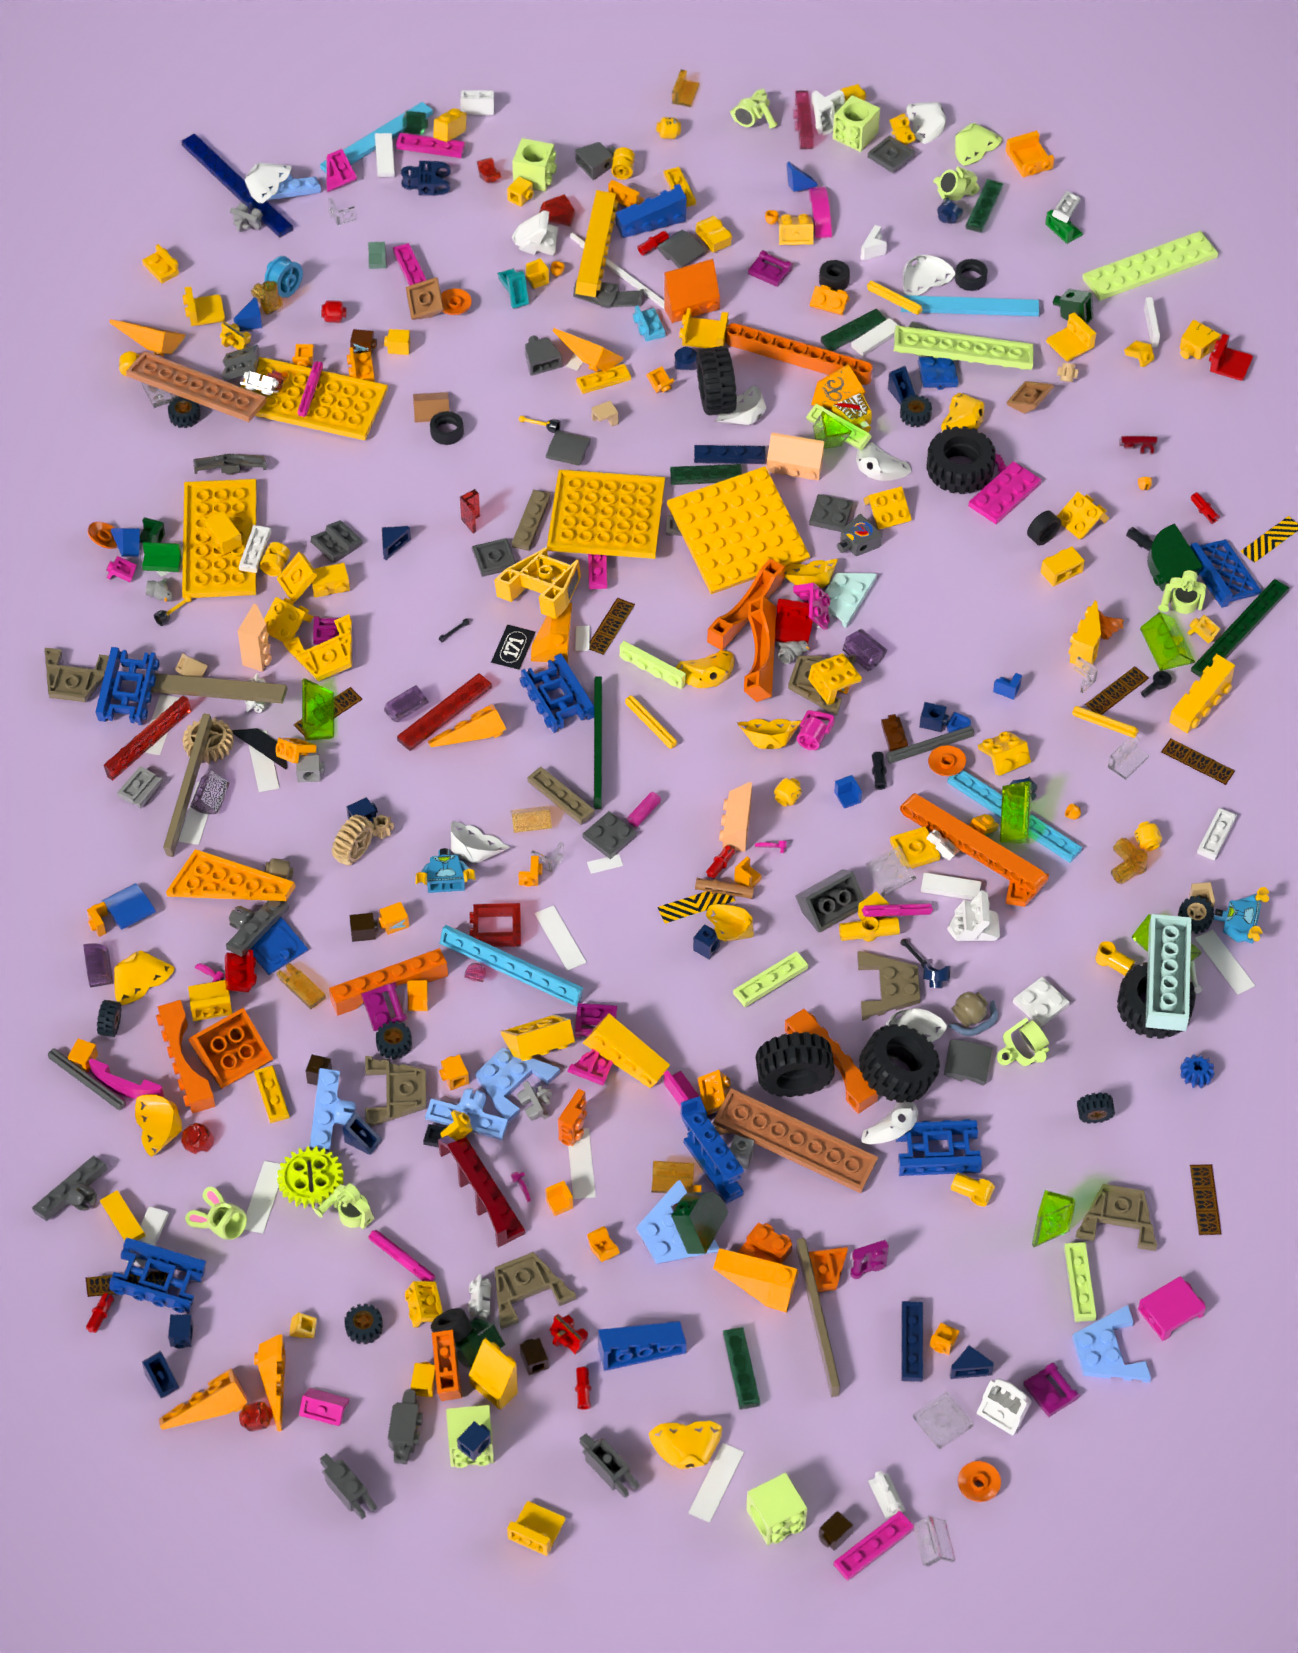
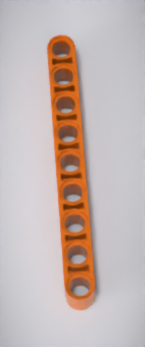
M736 323L729 324L726 327V343L729 346L827 375L848 364L861 385H867L872 380L873 367L869 362Z
M913 793L900 806V811L905 817L922 827L926 826L930 832H933L934 829L937 830L944 839L947 838L959 850L1027 892L1035 894L1047 882L1048 877L1044 871L918 794Z

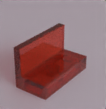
M474 489L460 496L461 520L473 534L476 533L475 519L480 517L479 493Z

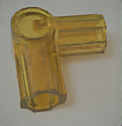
M265 281L263 284L258 283L254 285L251 295L257 298L265 314L269 315L283 307V302L278 295V286L274 281Z
M1119 839L1113 846V851L1124 862L1112 869L1111 875L1118 884H1123L1136 874L1139 875L1146 872L1148 857L1145 851L1137 849L1128 839Z

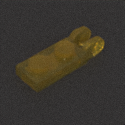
M291 963L286 965L287 971L292 975L291 977H288L281 970L276 972L280 981L310 1010L326 999L325 993Z

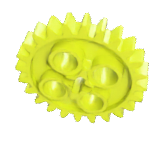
M307 1146L306 1151L303 1152L301 1148H298V1154L292 1151V1158L285 1157V1163H280L281 1170L277 1171V1182L279 1184V1191H283V1197H288L289 1203L295 1200L296 1207L303 1203L304 1209H306L308 1204H311V1207L314 1209L315 1203L321 1205L340 1184H344L342 1178L344 1177V1171L342 1170V1163L338 1161V1157L333 1158V1152L326 1154L325 1148L319 1152L317 1146H315L313 1151H310L309 1146ZM308 1162H311L313 1192H310Z

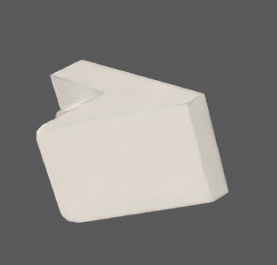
M875 225L862 245V260L886 254L887 242L882 241L880 226Z

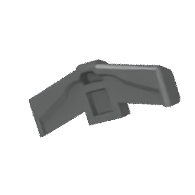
M575 282L573 296L605 308L641 306L644 289L638 291H618L619 284L602 282L600 291L597 290L596 297L575 294Z
M223 454L193 459L195 474L201 470L221 468L222 473L232 475L240 472V466L261 467L263 470H266V461L264 455Z

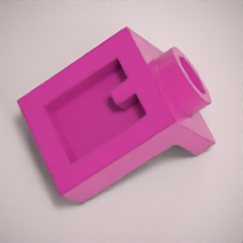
M117 556L113 562H109L106 571H108L107 579L115 575L130 582L137 565Z

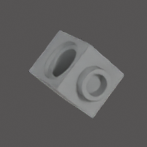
M319 755L299 756L298 763H296L298 782H321V774H324V763H320Z
M735 1135L730 1150L742 1168L748 1170L754 1153V1140Z

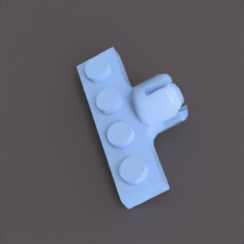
M290 173L285 181L279 183L278 191L275 195H272L268 200L321 193V187L316 176L294 179Z
M319 1069L309 1144L310 1149H314L317 1146L318 1150L325 1148L326 1151H330L333 1125H345L356 1110V1105L353 1101L340 1100L337 1097L340 1071Z
M465 1089L458 1105L431 1099L425 1115L426 1120L448 1126L454 1122L451 1115L453 1110L464 1112L470 1118L473 1129L471 1132L503 1141L509 1121L508 1119L483 1112L486 1102V1096L483 1092L477 1090L474 1094L472 1093L473 1089Z

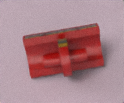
M557 1314L554 1316V1322L549 1329L554 1336L552 1344L555 1347L562 1344L564 1347H568L574 1354L579 1353L582 1344L587 1340L588 1332L584 1328L576 1331L573 1328L575 1324L574 1319L570 1315L561 1317Z

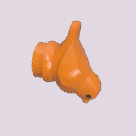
M1098 610L1101 629L1100 638L1108 640L1113 633L1119 631L1120 628H1124V620L1122 618L1105 616Z

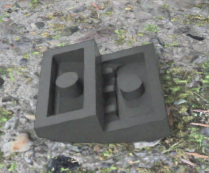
M680 230L657 246V249L666 260L671 259L678 268L687 266L706 252V249L684 230Z
M258 344L225 355L223 359L225 369L222 373L224 381L243 376L248 371L256 372L259 362Z
M556 431L549 445L546 458L580 466L585 458V451L590 445L591 438Z
M339 520L326 525L324 532L311 536L310 542L334 563L356 550L363 543V540Z
M950 1040L944 1075L960 1082L967 1079L984 1085L987 1081L992 1048L968 1041Z

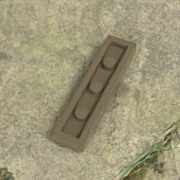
M533 489L513 538L512 547L530 550L549 503L550 493Z
M538 768L527 777L528 783L580 825L584 824L595 814V810L544 768Z

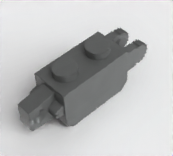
M408 1389L404 1392L402 1403L397 1402L392 1406L388 1440L389 1447L394 1451V1463L407 1464L410 1453H414L415 1445H419L420 1432H417L418 1425H422L423 1413L419 1412V1404H416V1393L413 1389Z
M587 1433L580 1437L579 1442L584 1448L585 1461L613 1491L616 1489L624 1498L629 1496L627 1488L622 1484L625 1481L633 1489L639 1488V1483L630 1473L627 1463L604 1439L601 1438L594 1441Z
M327 1453L320 1458V1463L325 1468L322 1473L325 1475L326 1483L349 1511L352 1512L354 1510L360 1519H364L366 1514L360 1507L361 1504L365 1502L372 1511L377 1509L375 1502L368 1495V1490L342 1459L334 1462Z

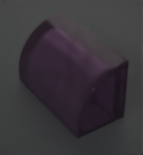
M859 629L847 636L843 646V651L848 655H856V662L868 672L882 661L887 652L885 647L863 629Z
M415 685L387 702L384 711L394 722H399L427 705L429 701L419 687Z
M213 771L201 777L190 807L204 814L219 813L230 783Z
M96 943L83 944L90 988L114 984L108 948Z

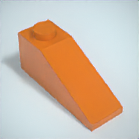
M453 1330L433 1332L432 1343L437 1394L441 1401L461 1399V1379Z

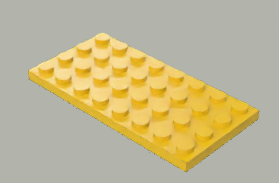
M259 357L255 373L261 374L260 381H262L263 375L276 378L279 384L274 389L278 393H272V395L261 393L262 390L257 388L255 391L249 390L267 397V403L255 416L366 440L388 391V385L322 371L307 416L302 417L297 414L312 368Z
M256 479L184 482L183 598L186 596L203 598L256 595V573L239 570V564L253 525H256ZM221 511L225 512L240 532L242 539L241 547L224 555L219 549L214 547L212 539L208 538L203 530L205 527L204 519Z

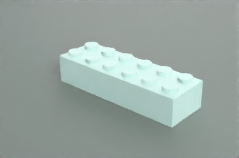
M1151 914L1148 935L1146 1027L1186 1031L1189 1020L1190 917Z

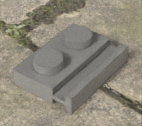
M140 766L117 792L118 797L133 805L136 804L141 809L163 783V779Z

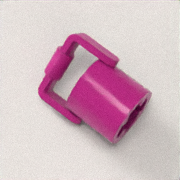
M807 711L800 724L801 730L797 735V742L805 749L817 750L825 735L830 733L835 723L834 716L819 711ZM821 720H828V725L826 726V724Z

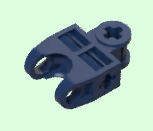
M419 161V167L405 166L401 170V176L403 177L401 185L407 190L418 189V195H444L450 191V183L447 180H443V177L450 175L451 167L447 163L439 161ZM445 168L447 171H439V169ZM438 186H447V188L442 189Z

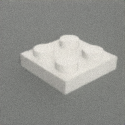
M1043 977L1013 999V1003L1040 1028L1069 1007L1070 1003Z

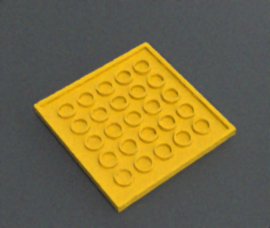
M766 466L667 500L670 512L711 595L754 580L759 570L769 559L785 566V568L810 559V555Z
M558 469L547 551L655 559L665 477Z

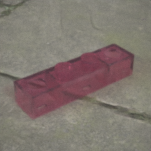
M808 90L795 91L793 119H796L794 121V129L798 131L800 149H813L814 136Z

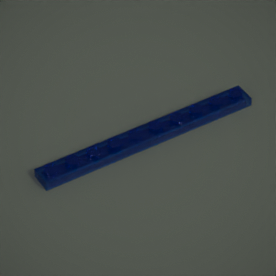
M195 133L181 140V145L234 196L248 206L251 212L254 208L260 210L262 213L261 221L279 238L293 231V225L267 201L264 203L256 202L251 196L245 180Z

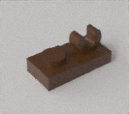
M892 714L888 715V719H881L889 752L907 747L908 743L900 717Z

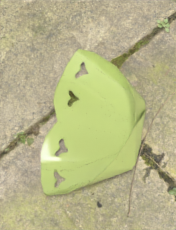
M976 123L969 124L955 136V154L958 161L963 166L979 161L985 151H992L1001 143L1002 137Z

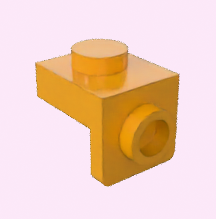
M296 344L295 356L292 357L293 363L304 367L313 366L314 345Z
M663 366L646 375L656 393L669 391L672 388L671 385L675 382L674 378L669 379Z
M983 814L974 817L969 826L986 835L997 831L999 824L994 821L992 816Z
M531 856L530 872L519 871V885L527 887L538 886L539 875L543 874V864L539 863V856Z
M101 902L87 909L88 925L91 931H96L99 937L106 934L101 918L108 915L105 902Z
M605 1226L587 1234L590 1249L601 1262L620 1254L616 1244L609 1238Z

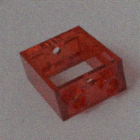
M520 903L473 904V912H470V924H473V928H470V936L493 947H521ZM479 917H513V932L479 933Z

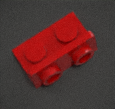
M249 949L243 957L235 953H226V990L249 993L252 986H255L257 975L254 974L256 958L253 957V950Z

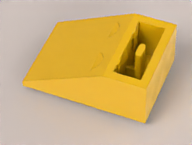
M1095 600L1091 607H1087L1084 615L1085 619L1080 620L1077 633H1073L1070 640L1072 644L1068 652L1071 655L1070 663L1089 670L1097 658L1101 637L1098 604Z
M485 1338L469 1373L470 1385L501 1410L518 1394L515 1360L509 1355H504L496 1343H490Z

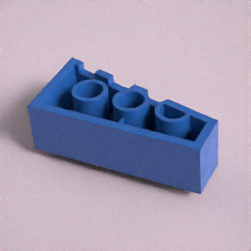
M680 184L675 185V189L668 192L667 190L660 192V195L653 199L651 197L644 199L645 201L642 204L637 205L635 203L616 212V226L622 238L686 222V195Z
M680 1322L598 1330V1350L604 1371L686 1353V1341Z

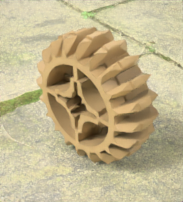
M216 717L212 720L213 724L208 737L210 739L207 741L208 743L206 744L201 763L206 761L208 765L210 761L216 763L218 758L223 760L224 755L229 756V750H232L234 742L233 732L228 724H224L223 720L217 721ZM201 718L199 722L193 721L192 725H188L187 730L184 731L182 742L188 757L191 755Z
M357 814L351 816L342 825L335 837L332 856L341 864L350 866L353 862L356 863L371 843L374 824L364 816L362 817Z

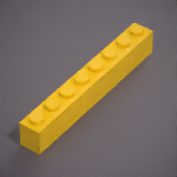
M596 190L575 294L596 297L597 290L600 291L602 280L599 279H603L604 269L602 267L605 268L607 258L604 256H608L609 246L606 245H610L611 234L609 233H612L614 225L611 222H615L616 212L614 210L617 211L618 201L615 200L616 193Z

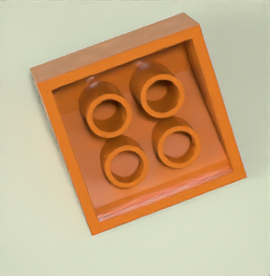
M713 259L664 273V310L672 323L682 321L683 315H686L687 308H691V317L720 309V294Z
M244 1007L188 1039L197 1056L221 1089L273 1060Z

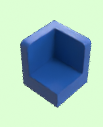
M1015 673L1012 680L1003 677L996 679L993 692L1014 700L1021 687L1022 675Z
M853 775L835 781L834 793L843 808L861 803L862 791Z
M700 1096L681 1102L680 1115L687 1131H690V1128L685 1122V1117L699 1110H703L707 1116Z

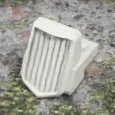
M817 90L812 93V108L815 114L818 134L826 136L833 132L834 114L845 103L844 93L841 90L827 97H824Z
M548 211L538 213L516 228L512 239L519 246V250L535 255L536 251L551 256L554 255L558 227L548 224Z
M981 890L972 901L964 899L955 909V915L947 928L955 940L995 941L1000 937L999 916L996 912L989 910L988 892Z
M996 1379L995 1382L991 1380L976 1414L1009 1434L1014 1435L1027 1409L1031 1405V1399L1011 1383L1001 1379Z

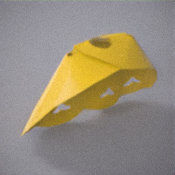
M962 393L954 395L949 406V413L941 424L942 431L947 429V425L951 427L950 429L957 426L958 428H963L964 426L968 427V429H978L984 419V402Z
M838 558L828 561L815 560L807 565H790L785 568L787 574L784 577L794 585L815 583L819 588H824L830 584Z
M720 650L702 659L680 661L675 668L686 673V684L697 688L716 687L727 680L733 671L735 660L732 652ZM712 672L717 673V678L710 679V674Z
M752 719L748 722H737L753 745L759 749H779L786 746L801 721H788L786 719H775L770 722L762 719Z
M721 904L708 907L706 917L715 926L714 929L718 939L735 941L753 938V918L745 909Z
M142 950L135 951L128 958L119 962L114 968L115 999L117 1002H121V1005L139 1000L146 994L149 987L159 986L172 975L175 967ZM155 974L161 976L160 978L157 977L156 980H153L155 978ZM135 988H141V990L137 991V993L135 994ZM124 994L129 996V998L122 1000Z
M142 1095L137 1097L135 1118L137 1124L143 1129L141 1135L143 1147L147 1154L152 1157L182 1131V1121L174 1102L158 1095ZM141 1102L146 1105L143 1110H141ZM148 1135L153 1138L150 1142H148Z
M698 1421L687 1426L678 1423H662L649 1432V1437L659 1456L673 1467H678L680 1470L691 1469L708 1464L721 1440L722 1426L712 1421ZM703 1427L701 1432L695 1430ZM711 1427H712L714 1430L717 1429L718 1431L715 1432V1433H713ZM669 1429H677L678 1431L673 1434ZM662 1430L660 1437L655 1436V1434H658ZM690 1463L694 1464V1466H686V1465H687V1464H690Z

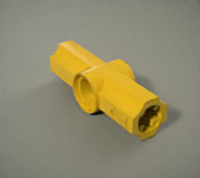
M865 917L862 921L839 924L841 941L863 939L864 941L871 942L877 937L900 934L897 917L883 919Z

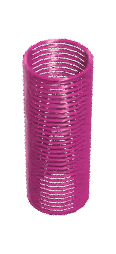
M650 792L627 817L628 822L632 826L638 827L661 802L659 795L655 792Z

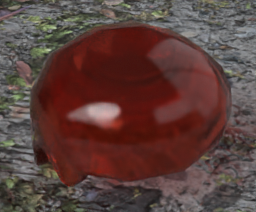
M194 1123L183 1130L181 1143L185 1150L193 1154H197L200 1151L208 1152L214 1144V1136L207 1126Z

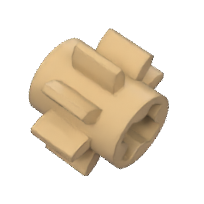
M1063 363L1062 367H1058L1057 375L1060 376V381L1073 382V378L1078 377L1079 370L1075 369V364Z
M381 814L376 818L373 817V836L381 839L391 836V830H394V823L391 822L390 816L386 817Z

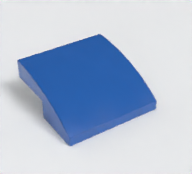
M136 883L102 900L106 904L107 911L112 915L113 921L121 930L156 912L149 899Z

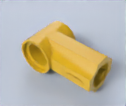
M1104 941L1099 944L1095 960L1099 965L1109 966L1124 976L1129 970H1132L1135 961L1117 951L1112 942Z
M960 1173L955 1175L951 1185V1190L970 1197L974 1204L983 1207L988 1204L995 1189L994 1184L988 1180L979 1179L977 1181Z

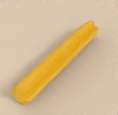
M874 281L867 283L869 291L916 315L922 312V306Z
M630 695L625 699V704L668 748L676 747L677 740L634 696Z
M1075 706L1072 711L1075 717L1132 738L1137 736L1138 729L1131 725L1079 706Z

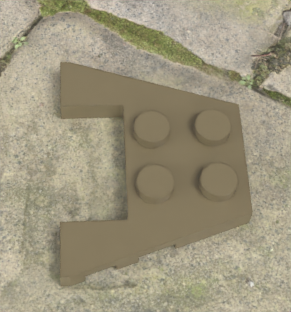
M45 647L49 698L86 703L104 679L109 656L99 654L95 669L59 665L62 650Z
M822 655L798 656L788 683V689L830 713L838 715L842 698L836 697L835 702L828 705L808 680L811 665L828 658H822ZM849 655L846 658L854 666L856 655Z
M862 951L857 952L858 970H879L881 1001H861L862 1020H867L870 1016L884 1015L885 1012L893 1009L897 1011L920 1003L917 965Z
M365 1056L366 1075H386L387 1106L365 1108V1122L370 1127L426 1109V1070L404 1064L396 1065L389 1063L388 1060L382 1059V1061H379L371 1056Z
M1102 1184L1088 1213L1078 1228L1075 1238L1094 1241L1096 1224L1098 1222L1139 1229L1137 1248L1156 1251L1157 1242L1154 1238V1230L1150 1221L1144 1190Z
M534 1252L495 1267L501 1330L519 1323L512 1304L548 1289H551L559 1306L576 1300V1294L572 1290L570 1291L565 1286V1283L560 1278H557Z

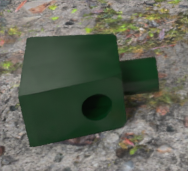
M1067 289L1062 297L1058 295L1054 297L1053 305L1060 307V314L1063 319L1068 320L1069 315L1073 312L1087 325L1093 319L1092 293Z

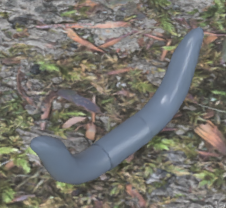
M992 1000L990 1002L991 1017L972 1029H965L957 1024H948V1027L964 1036L980 1034L992 1027L998 1019L995 1001Z

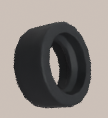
M965 259L956 266L955 282L966 291L979 290L987 282L988 269L983 262L977 259ZM974 271L981 276L970 279L964 277L962 273Z
M444 411L432 417L430 421V434L435 442L450 445L458 442L463 437V421L458 414ZM446 423L457 427L454 431L447 433L436 429L438 426Z
M1050 510L1044 511L1031 522L1027 530V536L1037 545H1044L1057 534L1061 527V520Z

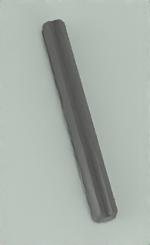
M971 726L888 752L886 757L889 763L897 762L940 746L973 737L974 730Z
M55 1048L49 1051L48 1058L117 1110H122L125 1107L126 1103L122 1097L76 1063L68 1060V1057Z

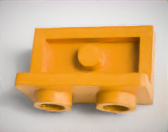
M821 285V287L815 286L809 306L843 316L846 304L850 300L847 292L843 290H837L836 292L830 290L831 288L825 285Z

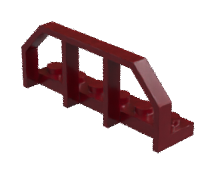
M446 1135L438 1139L440 1156L451 1153L457 1162L460 1188L470 1184L474 1189L477 1215L480 1216L488 1212L495 1229L497 1247L499 1248L524 1235V1227L467 1137L456 1141Z

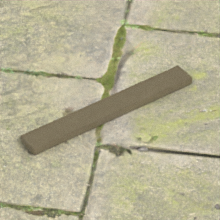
M156 673L154 675L156 676L155 686L151 687V692L280 704H283L288 690L287 685Z
M204 713L202 715L163 846L166 855L173 857L213 724L210 714Z
M800 1238L797 1239L796 1250L831 1397H836L840 1394L839 1378L806 1239Z

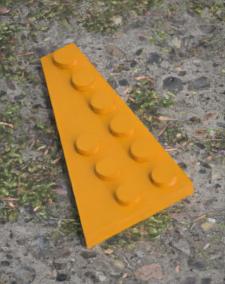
M195 849L167 889L166 894L167 897L287 901L296 886L293 881Z

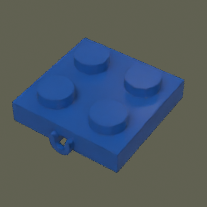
M919 357L918 366L923 388L942 390L958 386L954 360Z

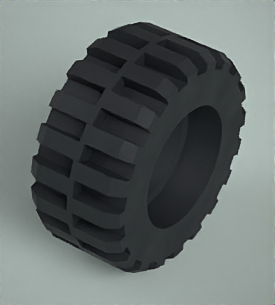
M725 346L698 350L696 354L697 379L705 414L711 416L733 413L736 410L737 394L729 349Z
M958 426L952 427L950 430L947 428L942 433H938L930 442L926 465L928 475L932 482L937 486L940 485V488L944 491L949 490L950 493L959 492V494H965V492H969V494L974 493L976 489L984 488V485L986 486L993 477L996 458L995 447L992 441L986 438L984 433H979L977 429H968V427L964 426L963 428H958ZM964 456L974 462L970 464H956L950 461L949 458Z
M1144 962L1143 966L1140 964L1134 966L1133 970H1129L1125 974V978L1122 979L1117 1009L1121 1013L1120 1018L1122 1021L1127 1022L1126 1026L1130 1030L1135 1029V1033L1139 1035L1144 1034L1147 1038L1155 1036L1157 1039H1163L1166 1035L1171 1037L1175 1035V1032L1180 1033V1030L1146 1027V1004L1140 999L1139 995L1147 992L1148 962ZM1190 982L1188 1023L1192 1017L1196 999L1195 987L1192 982Z
M891 1024L876 1030L861 1051L862 1053L859 1057L860 1071L863 1072L862 1077L864 1081L868 1082V1086L876 1090V1094L879 1096L883 1095L887 1100H896L898 1103H904V1101L913 1102L920 1099L926 1094L938 1076L940 1068L937 1050L933 1049L934 1045L932 1042H928L927 1037L924 1034H919L918 1030L914 1028L909 1029L906 1025L898 1026V1024ZM888 1056L899 1058L907 1064L911 1071L897 1067Z
M792 1032V1034L786 1033L779 1037L775 1036L770 1041L764 1042L755 1055L759 1084L772 1095L776 1094L780 1097L798 1095L799 1097L804 1096V1094H812L814 1091H819L824 1086H827L835 1075L831 1045L824 1037L815 1033Z

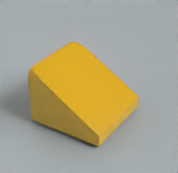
M298 1312L291 1319L289 1336L314 1338L317 1318Z

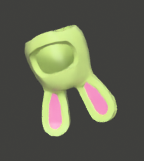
M207 1187L202 1196L212 1208L208 1214L197 1210L189 1211L185 1217L186 1223L194 1228H209L222 1239L233 1240L238 1238L243 1233L247 1224L245 1212L237 1205L226 1203L216 1188Z

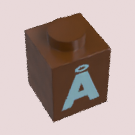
M353 329L350 348L353 347L354 354L371 352L372 356L373 349L377 347V338H374V331Z

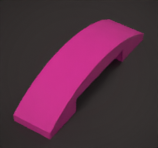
M826 187L809 188L815 238L832 237Z
M92 1058L89 1060L91 1072L95 1078L115 1093L132 1099H137V1097L142 1095H158L164 1098L161 1085L145 1079L141 1085L135 1084L111 1074L109 1065Z

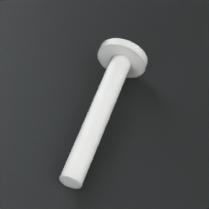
M1190 961L1192 983L1195 987L1194 992L1198 994L1202 991V987L1197 983L1195 963Z

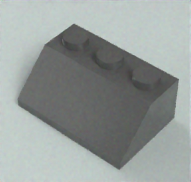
M844 869L795 895L802 913L817 932H821L857 912L859 903L864 900L854 872Z

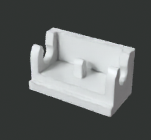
M461 90L462 112L467 113V115H494V90Z

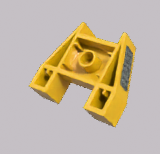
M543 548L508 567L494 579L497 597L512 602L526 588L541 593L539 596L541 614L557 619L567 609L580 581L579 560L576 559L569 565L548 557L547 548Z

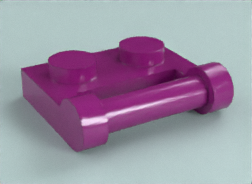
M762 250L759 257L748 269V274L778 287L791 271L793 263L785 262ZM766 260V261H768V262H770V263H773V264H775V265H777V266H779V267H782L783 269L781 270V269H779V268H777V267H774V266H772V265H770V264H768V263H765L764 261Z
M314 616V645L339 636L334 620L339 618H320V616Z
M395 982L360 993L373 1031H377L379 1027L383 1028L384 1023L388 1025L389 1021H392V1023L399 1021L400 1023L407 1020L406 1013H403L395 989L397 988ZM386 991L389 993L396 1014L392 1018L383 996V992Z
M578 1003L575 1038L588 1036L593 1029L582 1028V1025H598L608 1014H611L617 1020V1006Z
M886 1239L853 1251L852 1259L854 1263L850 1272L852 1278L860 1279L864 1273L879 1271L886 1267L889 1249Z
M1054 1362L1023 1383V1386L1048 1417L1080 1397V1394L1073 1390L1059 1373L1058 1367ZM1051 1375L1067 1396L1062 1398L1047 1377Z

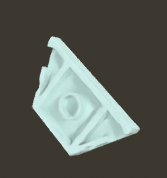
M835 574L825 593L830 597V606L828 608L830 613L842 621L843 627L847 628L875 582L876 574Z

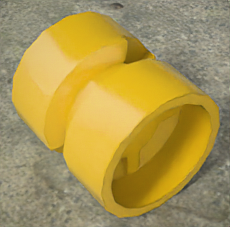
M621 147L615 150L611 173L615 178L625 180L632 176L635 154L631 149Z
M279 542L270 543L259 564L260 569L269 576H279L290 556L288 547Z

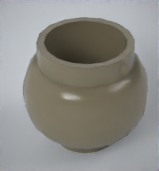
M967 991L956 999L955 1005L951 1010L963 1025L969 1027L971 1024L981 1022L986 1017V1005L988 1003L980 993L974 994L971 991Z

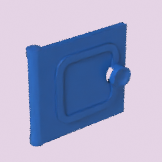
M281 917L250 950H253V957L256 958V961L265 972L271 975L307 952L308 948Z

